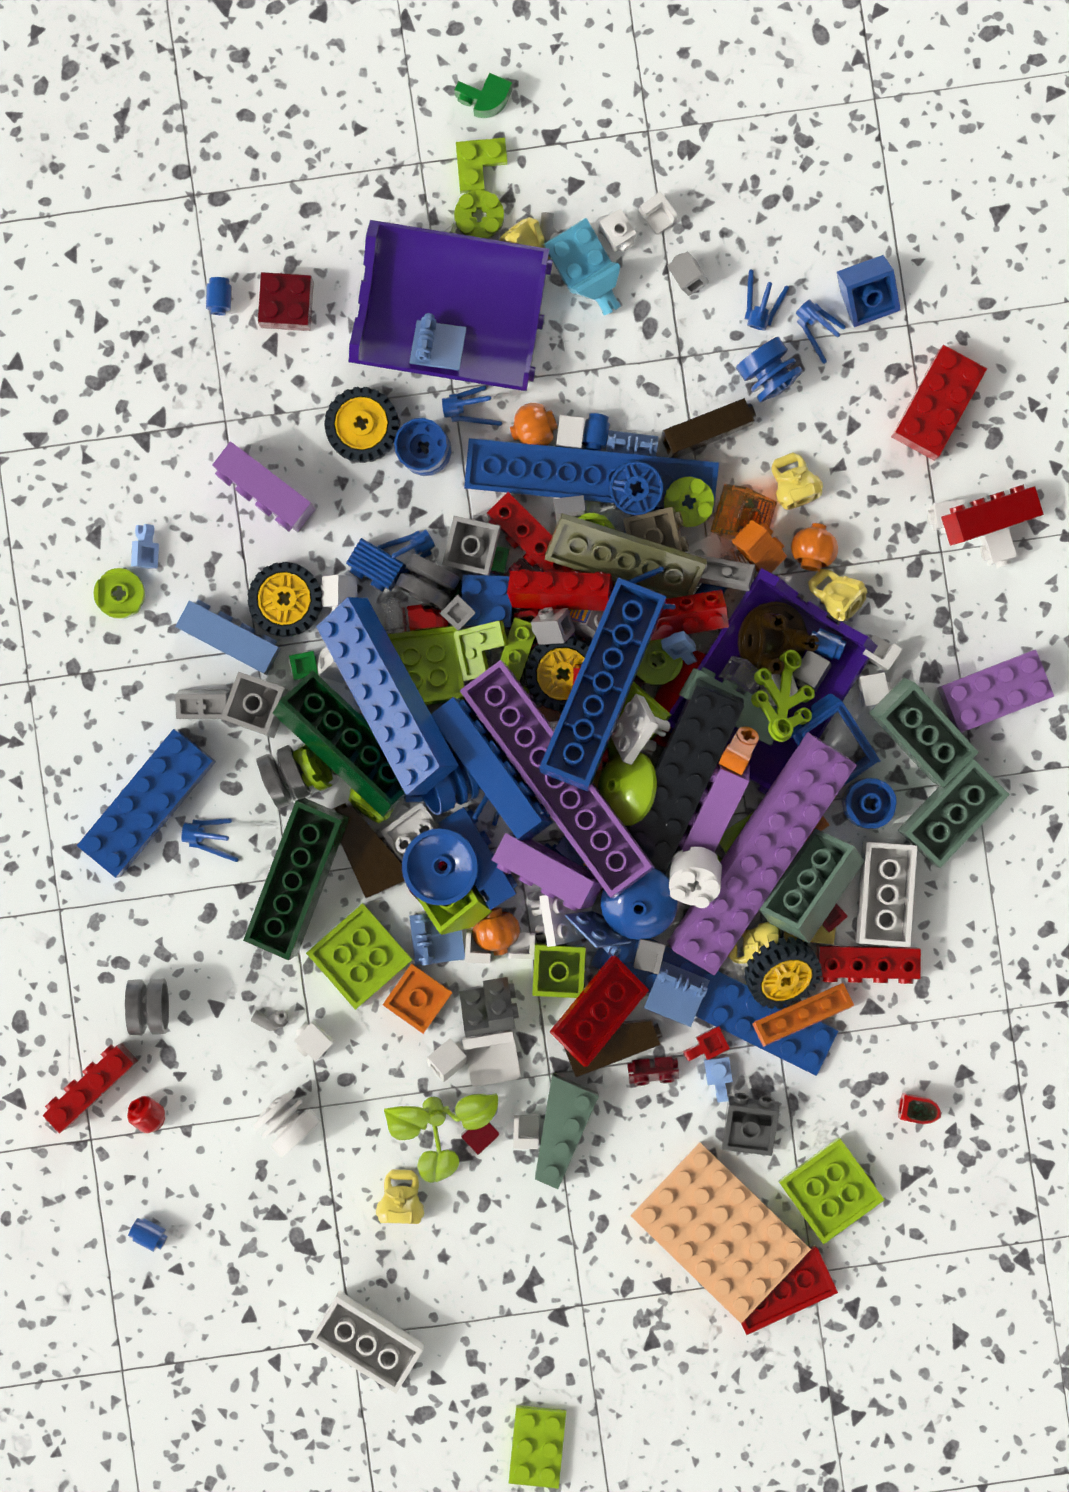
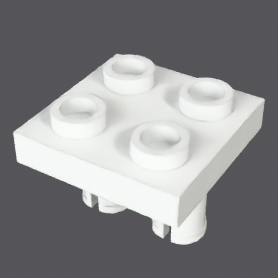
M635 694L633 699L625 706L624 712L618 719L611 735L623 762L632 765L640 752L646 756H651L653 754L651 751L654 752L656 750V742L649 740L653 733L664 737L666 735L664 731H669L670 723L655 717L645 698Z
M420 802L380 832L401 861H403L404 853L415 837L425 831L440 827L423 803Z
M543 895L539 896L540 900L532 901L531 908H540L532 910V914L534 916L542 915L544 925H538L535 928V933L544 932V934L536 935L538 941L547 940V946L549 947L584 939V935L565 917L566 914L579 913V909L574 911L563 905L564 900L557 896L550 898Z

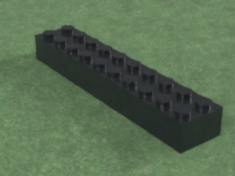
M696 679L656 764L657 788L652 807L641 821L627 827V830L655 866V869L663 874L668 869L744 708L743 698L700 679ZM603 887L592 906V911L603 915L601 909ZM636 905L634 907L636 911H642L644 909L642 905Z

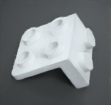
M513 1029L463 1037V1047L467 1051L470 1081L474 1087L520 1078L521 1074Z

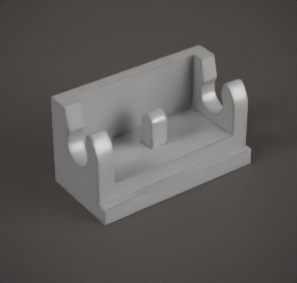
M178 690L175 694L176 719H221L229 698V690Z

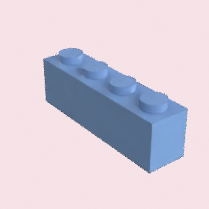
M197 599L196 603L188 601L175 626L176 628L261 673L268 674L281 650L275 646L276 640L265 634L262 638L254 635L255 629L244 623H241L240 627L231 622L233 617L221 611L216 615L209 611L210 605Z

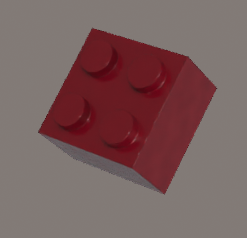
M261 272L258 307L259 326L266 329L311 331L314 289L312 276Z

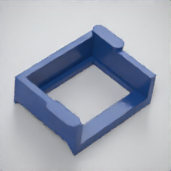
M831 693L811 706L812 719L809 722L793 727L791 738L799 746L807 732L836 712L840 714L866 754L865 757L855 763L857 766L843 786L877 762H881L843 701Z

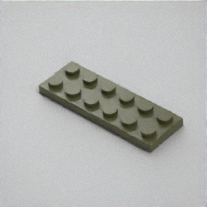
M561 513L545 553V560L585 573L605 572L611 574L614 582L618 578L630 580L653 569L664 567V571L636 583V585L662 594L668 599L693 595L707 565L705 558Z

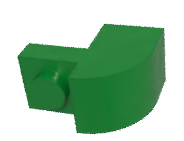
M489 72L482 90L458 81L454 91L459 103L468 107L474 105L473 112L475 117L490 118L499 114L504 109L513 87L512 82Z

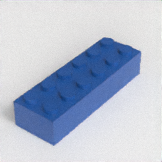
M452 697L431 714L443 736L518 840L530 841L553 823L550 818L551 815L539 803L532 789L521 778V774L513 763L508 760L505 752L491 736L492 734L484 723L480 721L476 712L466 700Z
M173 729L81 839L77 847L113 877H121L216 763V760L181 731Z

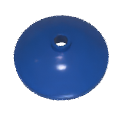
M431 829L419 834L408 845L403 856L402 873L407 887L417 898L433 905H448L465 897L474 886L478 875V859L471 843L461 834L449 829ZM441 861L447 863L446 870L440 869L439 864Z
M655 868L615 898H610L604 888L602 891L601 909L606 922L615 932L630 939H649L661 934L671 925L677 912L678 900H674L670 895L669 878ZM636 905H642L644 909L642 911H636L634 907Z

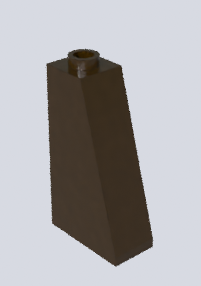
M745 398L663 430L661 441L668 457L678 458L753 425L756 413L751 403L747 404Z
M346 803L333 808L332 810L350 817L340 843L365 898L404 882L402 861L353 805L347 807Z
M651 1019L624 1021L588 1067L582 1066L565 1047L564 1049L576 1078L661 1045L659 1039L663 1036L658 1023L653 1025Z

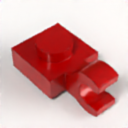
M719 1026L696 1036L698 1044L682 1052L687 1061H691L704 1054L706 1060H709L730 1048Z

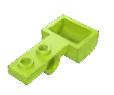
M514 617L507 638L508 646L504 647L500 660L506 663L520 682L535 634L532 631L531 622ZM522 685V687L529 695L530 691L528 689V686Z

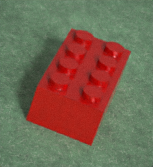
M943 344L931 362L891 438L935 461L942 453L988 368Z

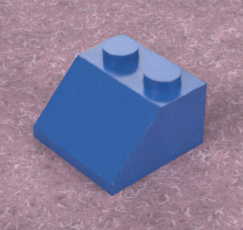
M884 255L836 272L840 293L853 327L901 311L894 269Z

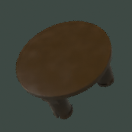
M778 601L766 602L752 609L744 618L738 633V650L741 659L755 673L761 668H766L772 675H782L784 662L779 658L783 653L788 650H794L802 658L805 649L813 652L819 647V644H815V642H819L818 637L809 635L800 613L792 606Z

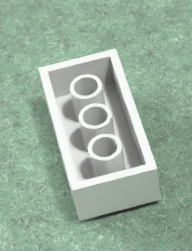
M863 842L862 858L864 863L861 866L856 942L859 944L911 947L917 846Z
M341 1291L337 1292L310 1338L311 1342L395 1394L399 1391L424 1349L423 1342Z

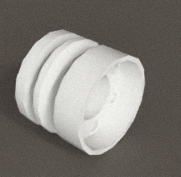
M292 1089L288 1093L278 1096L260 1113L256 1123L252 1126L257 1131L266 1123L269 1128L261 1136L265 1138L273 1132L277 1135L271 1147L281 1158L320 1123V1119L310 1109L300 1115L296 1112L303 1102L301 1099L292 1106L288 1103L295 1095Z

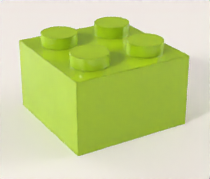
M535 943L532 996L577 998L584 990L586 947L578 945L548 947L547 944Z

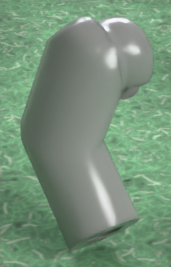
M541 213L540 228L545 242L560 234L553 227L554 213Z
M256 1010L250 1021L268 1031H274L284 1027L288 1023L289 1018L287 1012L279 1010L269 1016Z

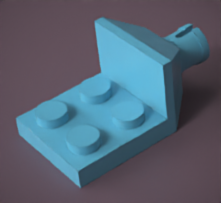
M587 218L582 219L542 244L544 248L550 249L549 257L553 260L554 266L570 293L597 301L604 316L613 312L612 309L616 310L621 306L612 290L616 287L620 265L619 263L611 262Z

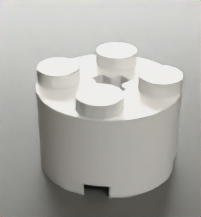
M690 847V850L685 852L683 850L678 851L671 860L669 879L671 897L674 900H679L688 905H695L698 908L707 907L711 901L716 899L721 889L722 865L717 859L718 856L713 851L703 847Z

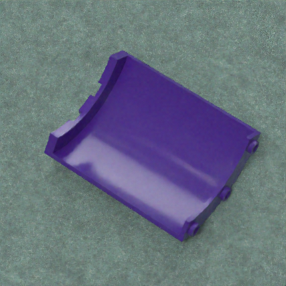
M370 220L365 239L364 279L361 280L358 304L360 305L349 343L348 362L527 391L528 382H534L536 367L531 365L537 330H542L545 315L540 314L545 278L546 275H551L553 260L548 259L550 249ZM425 314H433L436 323L466 327L460 370L410 364L417 320L421 321Z
M761 568L752 582L750 590L745 593L729 618V627L722 629L697 669L701 671L702 667L714 672L716 674L714 679L723 683L724 679L738 686L736 691L742 695L746 691L753 695L760 690V687L754 679L755 672L751 671L744 664L739 654L738 633L740 626L747 614L760 604L778 601L792 606L802 616L809 635L813 631L818 632L819 628L841 636L842 640L847 641L840 660L835 658L831 660L821 656L828 660L832 667L818 690L814 691L813 699L805 703L801 702L788 709L787 718L789 719L794 716L796 711L803 707L812 712L811 706L827 694L831 693L843 701L870 659L863 652L868 650L874 653L878 645L868 636L843 622L837 625L838 622L828 617L827 612L811 601H804L797 596L799 593L780 577ZM805 649L804 654H803V656H802L801 659L804 658V656H805V654L807 653L808 650ZM682 696L678 698L669 712L671 714V717L668 719L671 728L669 733L672 732L687 700ZM834 714L809 731V733L819 739ZM734 727L731 736L722 753H724L728 744L731 743L738 728ZM790 737L785 742L774 740L771 746L758 740L748 764L750 765V781L759 785L757 790L766 795L797 749L798 745L793 738Z

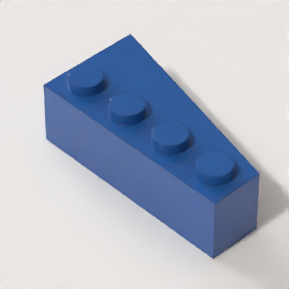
M463 807L438 822V824L443 829L453 830L461 834L473 846L478 859V875L475 885L482 896L485 897L486 904L491 910L516 895L515 888L518 884L511 873L506 875L505 872L497 868L498 863L492 861L494 854L488 846L492 843L485 830L480 832L475 824L479 821L478 819H473L474 812L472 809L467 811Z

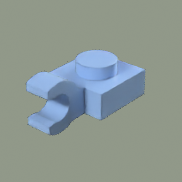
M136 525L135 534L139 541H132L131 566L157 569L159 543H153L154 525Z
M729 1056L704 1060L707 1085H715L718 1103L728 1101L725 1083L733 1082Z

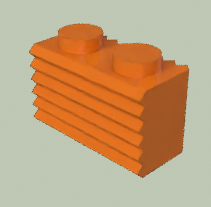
M751 520L746 525V528H743L739 535H736V539H732V543L749 564L755 565L758 573L761 568L772 573L787 557L782 550L785 546L776 537L772 538L773 531L765 523L762 522L759 525Z

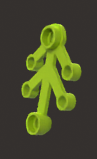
M794 650L786 651L779 658L784 662L780 691L768 669L761 668L754 674L756 683L765 686L776 704L777 713L769 703L768 694L763 690L754 693L751 696V702L755 707L762 708L769 720V733L778 742L788 740L792 735L793 727L799 724L804 725L812 719L810 710L805 707L796 711L793 717L787 718L788 709L801 702L810 701L815 695L813 688L805 685L790 697L793 671L798 669L802 663L800 655Z

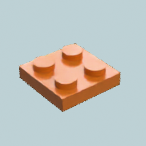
M411 963L382 1005L424 1034L453 992Z

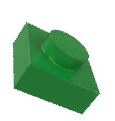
M496 547L491 571L505 574L510 548Z
M315 651L289 655L294 681L304 679L311 671L318 674Z

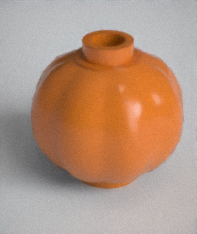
M528 403L521 406L515 414L514 425L510 427L514 441L519 440L524 444L548 446L554 438L553 430L558 429L552 410L546 411L544 405L539 403Z
M812 523L811 527L800 530L793 537L791 552L794 559L801 563L800 567L802 569L817 572L821 568L831 565L837 558L838 543L835 537L826 530V525Z
M501 907L491 909L492 912L472 928L475 943L484 950L493 951L494 956L508 953V948L517 941L520 934V925L516 917L510 912H502Z

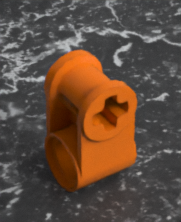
M750 727L739 728L731 743L726 747L719 765L742 776L759 740L756 730Z

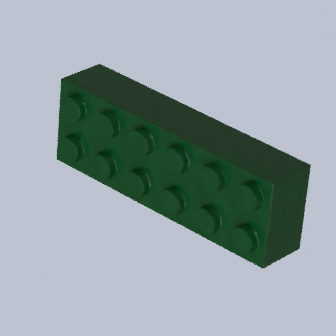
M311 671L279 700L273 714L382 817L406 796L366 719L317 673Z
M306 798L295 801L243 941L288 961L298 956L350 819L349 816Z

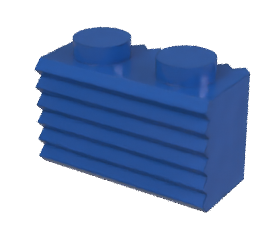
M363 538L359 540L354 551L346 561V564L351 568L349 571L351 574L361 580L366 576L372 580L370 585L381 592L385 588L392 591L400 575L407 567L400 560L393 558L390 554Z

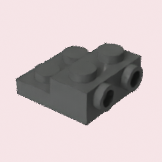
M508 977L485 980L481 988L459 991L465 1037L516 1029L514 1019L519 1018L517 1003H512L511 1000L516 998L514 983H509Z
M736 1093L734 1096H728L722 1150L772 1156L780 1112L779 1102H776L770 1096L751 1099L745 1093Z

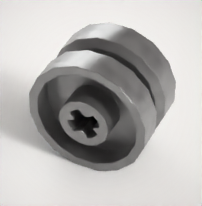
M411 553L406 566L408 570L418 576L416 578L410 574L402 573L396 586L409 593V596L418 601L443 610L450 598L448 594L438 589V587L449 591L455 590L460 578L443 567Z
M290 745L277 749L276 755L280 766H278L274 757L270 754L256 759L263 784L277 809L291 804V795L288 788H290L292 794L298 800L311 795L310 787L302 779L304 772L295 761L293 749Z
M165 978L151 979L147 987L142 979L127 981L125 990V1021L129 1035H143L147 1026L152 1035L167 1033L169 1024V993Z

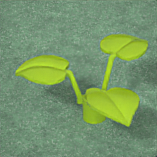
M495 1093L466 1096L458 1101L455 1107L456 1115L450 1111L449 1106L444 1107L441 1099L435 1096L427 1098L423 1102L422 1107L397 1106L384 1108V1114L391 1136L398 1140L414 1139L420 1134L421 1129L425 1130L428 1123L432 1125L436 1151H425L422 1153L417 1167L423 1180L434 1183L451 1176L459 1166V1158L454 1151L448 1149L441 1151L437 1126L444 1123L447 1114L454 1121H461L463 1127L467 1130L484 1127L493 1119L497 1111L498 1095Z

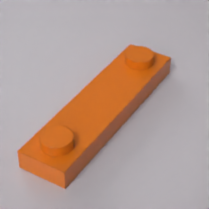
M841 983L757 1020L753 1023V1026L764 1047L848 1010L854 1006V1003L844 983Z

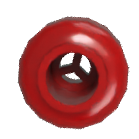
M141 1096L130 1103L127 1119L131 1125L141 1132L151 1133L159 1130L164 1124L165 1110L161 1104L151 1097Z

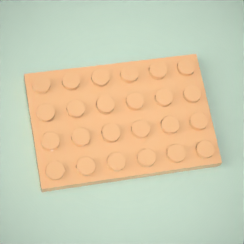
M701 1142L692 1149L630 1215L740 1323L754 1311L811 1250Z

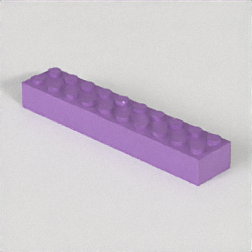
M501 660L460 690L610 898L617 897L655 868L593 782L589 791H585L540 773L539 767L555 730L506 663Z
M807 732L721 860L722 874L719 895L705 908L691 905L667 940L674 952L713 975L717 973L857 766L852 760Z

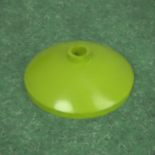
M619 752L613 755L601 772L598 790L624 826H631L641 821L652 807L656 795L657 779L650 759L640 752L631 765L623 762Z

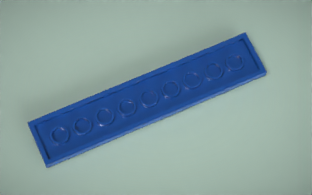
M469 438L464 489L556 498L583 495L584 500L614 503L609 489L612 475L617 468L625 463L638 461L649 464L657 470L662 479L663 493L656 507L664 508L666 490L675 480L682 477H694L701 479L711 488L714 496L712 511L714 513L719 462ZM637 481L636 484H630L629 488L632 489V495H636L637 492H643V489L640 487L641 482ZM686 495L682 506L692 509L696 499Z
M628 938L631 942L620 946L621 952L617 957L649 989L647 993L650 994L657 974L634 968L633 965L639 940ZM652 938L647 939V940H651V941L658 942V941H656V940H654V939H652ZM665 946L662 962H667L710 980L706 995L701 1001L696 1017L716 1027L719 1026L720 1029L817 1076L836 1038L838 1030L818 1022L763 1047L753 1023L782 1009H777L776 1006L771 1009L767 1005L765 1007L760 1005L752 996L747 985L719 971L713 975L677 954L672 948ZM598 948L590 965L601 969L613 955H609L603 948Z

